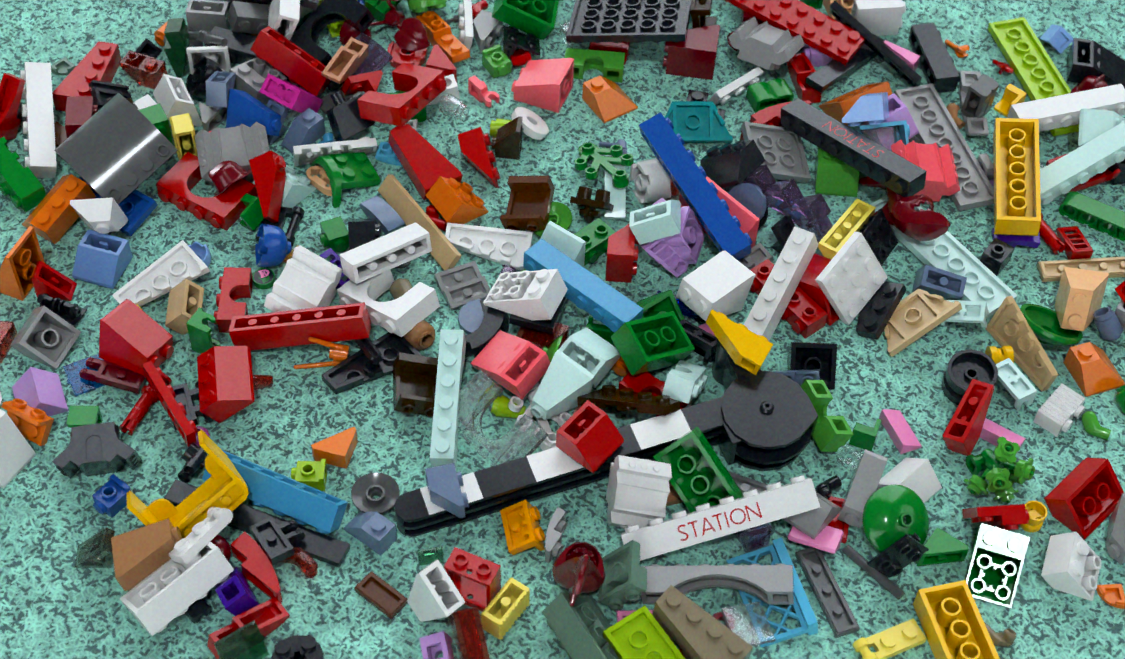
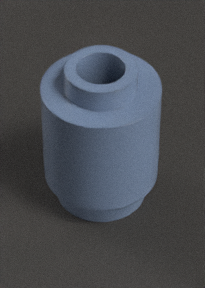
M1103 307L1095 311L1093 321L1102 339L1109 341L1118 339L1123 332V328L1115 311L1111 310L1110 307Z

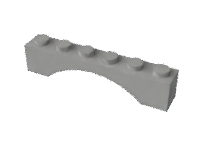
M778 563L775 565L725 564L723 566H711L709 564H701L699 566H686L676 564L674 566H661L652 564L650 566H642L647 569L646 592L641 594L643 604L655 605V602L670 585L684 595L703 588L724 587L748 592L767 604H794L793 565Z

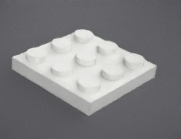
M855 231L815 280L840 320L844 324L850 325L888 276L863 234Z

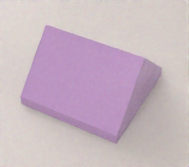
M30 367L12 386L15 398L26 401L27 405L45 411L48 416L68 411L60 378L56 373Z

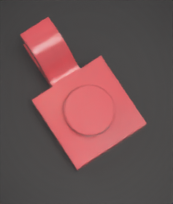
M475 75L468 78V92L480 103L484 102L490 108L492 107L491 100H495L497 103L500 102L499 94L494 91H488L484 81H481Z

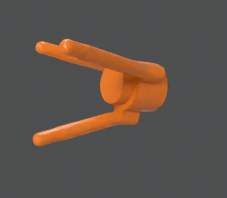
M309 337V341L329 347V358L333 359V361L294 365L293 368L307 369L336 366L348 358L350 345Z

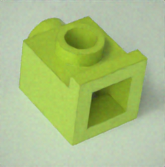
M321 459V461H297L296 468L292 467L291 479L320 491H325L327 479L326 459Z

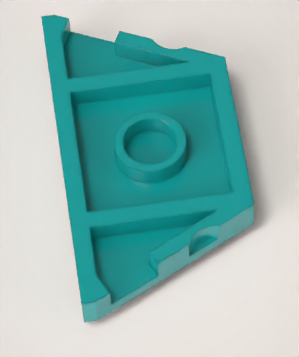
M672 101L664 118L668 117L674 127L672 130L675 134L679 133L684 143L733 142V137L725 127V122L718 114V109L713 101Z

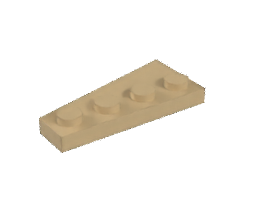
M1008 296L1004 299L985 329L1001 347L1012 346L1014 361L1041 391L1049 389L1059 374L1013 296Z

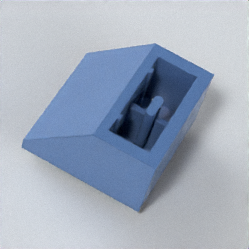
M88 229L78 244L72 277L113 289L133 257L129 240Z

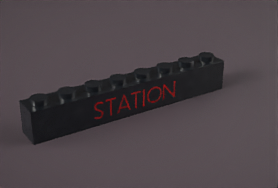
M797 98L781 108V126L902 197L913 196L924 189L927 171L801 99Z

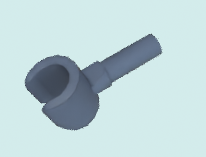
M619 139L616 143L599 142V146L608 148L616 144L623 147V154L627 153V143L624 139Z

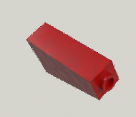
M409 124L402 127L396 126L389 132L388 143L423 200L428 199L425 195L440 176L448 179L451 177L461 183L463 176L461 171Z

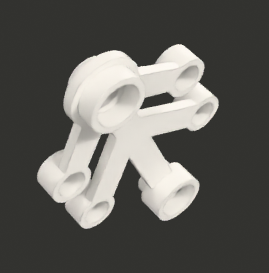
M538 382L523 399L513 396L508 403V408L511 411L519 412L524 404L523 401L526 398L530 401L524 414L519 415L515 421V426L519 430H527L534 416L530 408L540 385ZM563 412L550 419L557 422L561 427L566 422L563 419L568 420L571 415ZM536 418L543 434L539 442L540 448L545 451L556 447V433L552 432L548 420Z

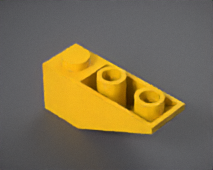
M711 310L706 320L707 325L734 363L756 375L771 350L773 343L769 342L766 337L751 332L745 325L728 319L725 314Z

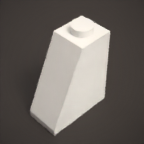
M437 559L416 575L407 602L419 621L425 622L448 617L462 606L465 600Z

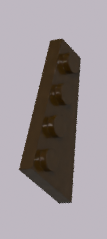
M603 385L602 389L577 397L578 406H582L589 400L595 403L598 408L603 409L617 406V410L621 411L637 409L639 413L668 415L680 409V401L670 399V396H653L651 392L638 393L634 392L632 388L617 389L615 385Z

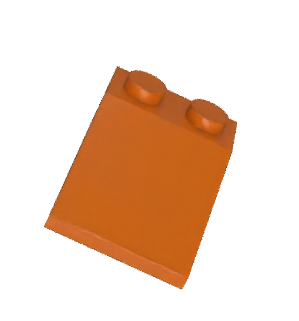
M32 226L28 227L5 256L0 267V293L22 301L34 287L31 278L37 262L41 260L45 263L35 229Z

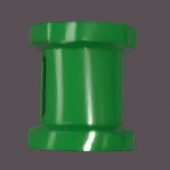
M981 454L975 456L968 455L966 457V466L972 475H978L980 471L987 468L985 466L986 460Z

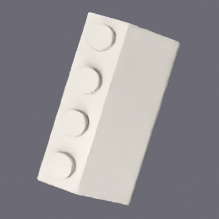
M209 542L188 564L173 562L170 559L123 595L120 600L142 627L153 636L155 633L163 631L175 617L183 615L196 600L204 598L217 583L225 581L234 569L220 549Z

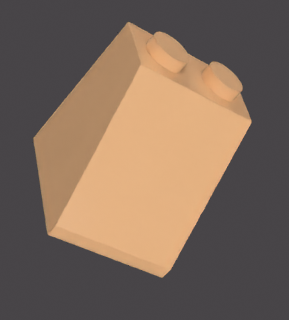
M1070 267L1063 268L1054 305L1061 328L1084 331L1094 320L1093 314L1101 308L1109 273Z

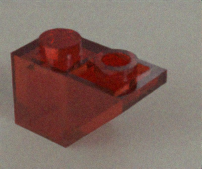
M131 50L119 62V65L139 85L154 90L163 74L168 75L165 61Z

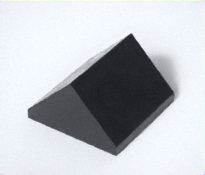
M791 342L787 358L788 370H820V380L825 382L828 389H835L837 344Z

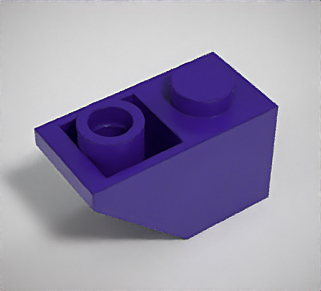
M235 567L234 571L229 574L225 581L216 584L215 591L223 606L234 616L259 605L239 567Z

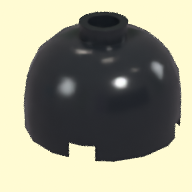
M202 57L194 64L193 68L196 70L193 75L189 73L186 88L191 95L206 99V80L215 71H222V69L215 61Z

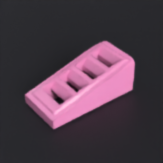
M887 40L883 42L914 71L917 70L920 55Z

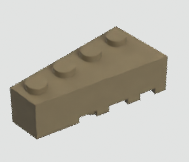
M672 585L655 602L652 615L672 641L675 640L680 646L681 652L687 659H749L753 646Z

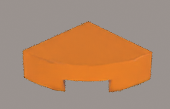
M1122 584L1097 585L1096 591L1102 600L1113 607L1125 609V594Z

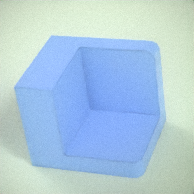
M1054 24L1040 37L1041 41L1048 43L1060 54L1074 39L1062 26Z

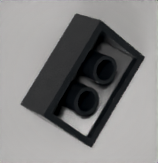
M740 140L732 145L727 143L719 148L717 146L710 148L706 151L707 155L701 159L700 166L705 170L707 177L723 188L741 184L766 160L754 140Z

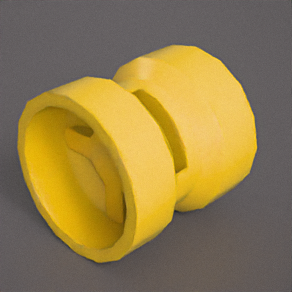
M996 346L986 347L985 354L990 356L996 364L1008 358L1014 363L1012 346H1002L1001 348Z
M1031 500L1025 503V509L1029 513V523L1020 524V527L1024 531L1034 533L1041 529L1048 512L1044 504Z

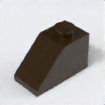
M522 117L513 119L497 130V135L492 138L491 149L495 150L496 158L520 160Z

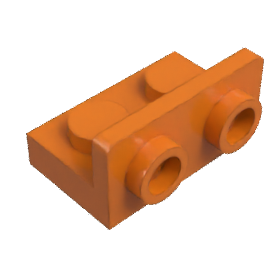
M15 398L2 403L1 407L8 411V416L26 439L39 446L47 443L54 421L53 418L46 415L45 411L27 405V402L22 399Z

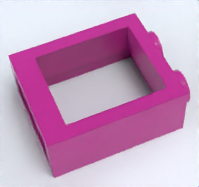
M269 73L259 91L300 113H303L308 108L317 113L323 102L322 99Z

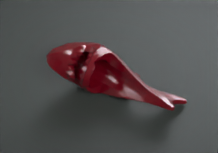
M868 176L859 179L858 183L865 187L885 190L888 201L881 209L889 225H894L910 238L918 241H930L946 233L951 226L945 216L933 211V201L927 195L902 197ZM925 202L929 205L926 211L923 209L919 211L914 210V207H919L920 204H925Z
M574 542L565 548L554 561L552 567L555 581L569 590V606L574 607L580 593L595 592L604 583L605 569L602 557L597 547L588 542Z

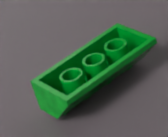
M698 426L653 456L656 462L671 464L672 478L669 481L690 513L695 512V507L709 503L710 507L720 504L719 500L722 498L733 496L735 500L743 497V493Z

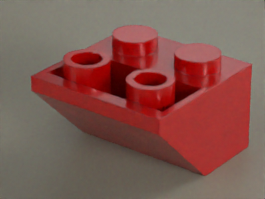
M629 224L608 237L605 281L631 283L632 275L637 273V262L633 261H638L639 248L634 244L639 245Z
M589 400L556 431V447L591 473H594L624 443L623 437L607 413Z

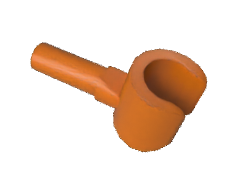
M948 39L945 40L944 43L955 51L958 58L968 56L966 53L969 50L968 45L958 46Z

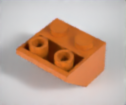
M440 176L425 195L447 223L465 224L489 212L483 205L484 201L472 192L473 188L468 183H460L451 177L448 179Z

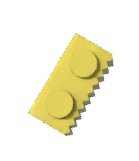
M190 114L171 116L169 120L175 148L178 150V159L180 160L187 152L198 157L194 137L196 134Z
M510 578L481 613V628L497 639H503V636L506 635V632H509V628H512V625L518 620L523 610H526V606H529V588L514 578Z

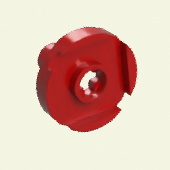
M393 41L387 49L390 65L395 68L402 63L421 66L427 59V48L418 51L404 50Z

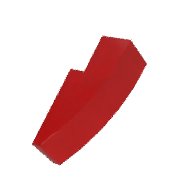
M796 53L786 63L798 98L809 100L812 103L821 102V93L805 83L806 78L816 72L815 68L805 53Z
M244 531L230 544L233 557L242 563L243 576L271 599L276 597L282 603L281 590L272 563L258 543Z
M274 597L232 617L231 624L210 633L207 647L216 659H232L277 629L289 618V613L279 600Z

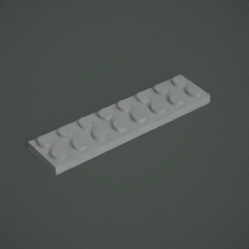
M933 84L895 90V95L907 106L919 130L916 136L921 140V144H933L936 142L939 148L949 144L954 156L960 191L951 195L958 211L994 204V188Z

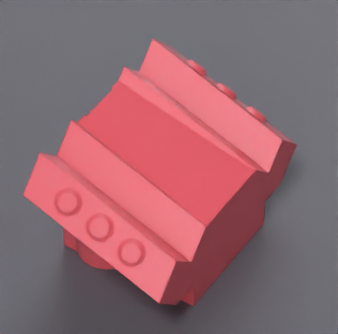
M901 139L891 145L892 152L927 171L924 189L915 195L924 194L931 198L932 201L939 202L942 195L951 196L960 191L954 156L949 144L939 148L936 142L933 144L915 143L913 140L905 145Z

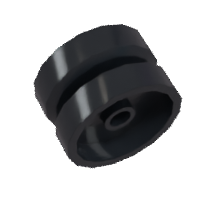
M961 350L954 354L948 362L941 386L944 395L951 402L959 405L972 379L995 386L998 378L996 363L990 356L977 350Z

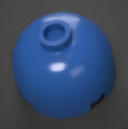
M260 224L257 232L259 241L255 245L256 265L258 264L257 267L265 268L276 267L285 260L286 254L290 255L291 242L287 241L286 233L278 226Z

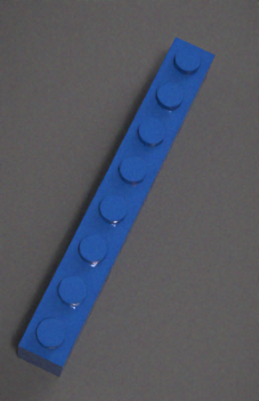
M660 112L639 124L641 136L684 200L694 211L695 216L719 252L725 250L737 260L752 253L751 244L753 242L747 232L743 234L739 228L741 224L737 217L730 215L728 204L724 199L720 200L717 195L718 190L713 182L709 183L707 181V175L703 167L696 165L694 162L696 159L692 151L685 149L683 146L685 143L679 133L675 134L672 130L674 127L668 117L664 118Z

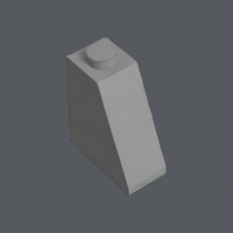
M865 449L851 478L838 520L861 528L865 504L873 492L877 490L888 458Z

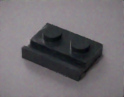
M92 80L88 84L92 89L91 96H93L94 105H98V110L107 103L106 99L109 97L112 99L117 93L126 99H132L131 94L128 93L129 86Z

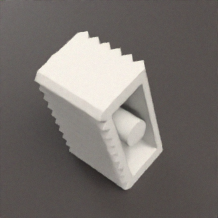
M1061 383L1041 408H1039L1033 422L1056 437L1062 431L1066 433L1074 422L1072 419L1074 417L1078 419L1084 412L1085 407L1083 403L1086 398Z

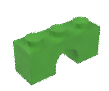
M566 48L565 58L574 59L573 79H583L585 71L596 69L603 74V77L613 82L622 83L625 53Z
M805 380L800 387L808 395L818 414L813 438L821 452H839L853 436V432L844 416H827V406L833 397L823 380Z

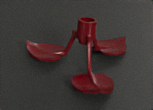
M387 0L391 10L386 13L385 20L372 22L368 26L383 24L396 26L399 30L395 33L394 39L397 45L404 50L418 51L430 46L423 23L417 18L405 19V15L401 11H396L397 8L393 6L391 0ZM344 22L340 29L339 39L343 45H346L351 37L368 45L371 39V32L367 28L361 33Z

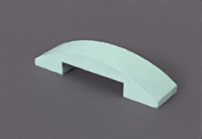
M612 164L616 169L625 170L623 165ZM604 170V190L610 192L609 203L614 205L613 211L604 210V219H625L626 187H614L612 185V176Z

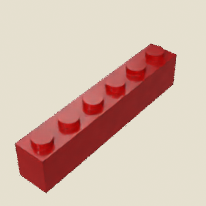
M363 302L234 316L231 320L229 335L234 346H248L251 351L316 344L309 341V337L327 342L369 338L371 320L366 304Z

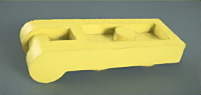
M913 618L867 638L862 637L856 640L852 646L857 653L860 652L863 657L862 659H888L925 643L927 638ZM873 646L876 652H871L869 648Z

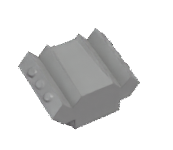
M755 17L743 22L728 37L732 47L740 50L737 58L772 71L774 69L779 70L781 64L789 61L805 45L801 34L792 38L789 29L781 30L769 25L767 21L758 25Z
M255 122L251 127L243 123L240 126L230 128L216 127L210 133L201 129L194 136L201 178L212 182L208 173L219 163L234 161L243 169L248 170L251 168L250 159L270 151L266 127L258 122ZM252 173L242 178L248 182L254 181Z

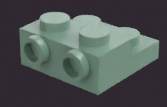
M632 540L602 557L605 579L599 588L598 602L612 610H621L623 604L627 601L639 600L640 594L646 592L647 569L640 566V543Z

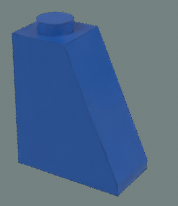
M229 89L226 128L240 126L242 123L251 127L255 122H258L266 127L267 135L279 136L282 127L280 114L245 91Z

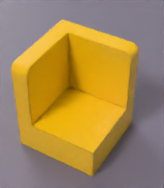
M1009 84L1005 88L1002 99L994 106V110L1008 117L1011 105L1023 103L1027 93Z

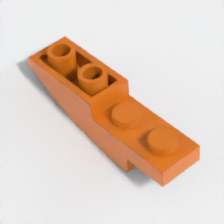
M426 11L422 15L416 16L423 23L431 45H438L453 64L471 57L470 50L451 33V27L434 11Z

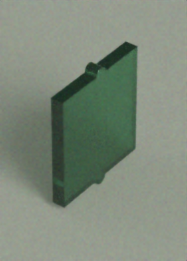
M254 620L214 643L220 657L219 659H263L269 655L264 643L265 637L260 634Z

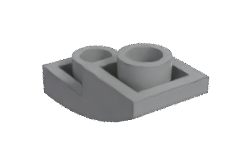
M559 507L555 510L547 528L545 540V562L550 563L553 557L557 558L564 547L562 544V534L567 527L566 511Z

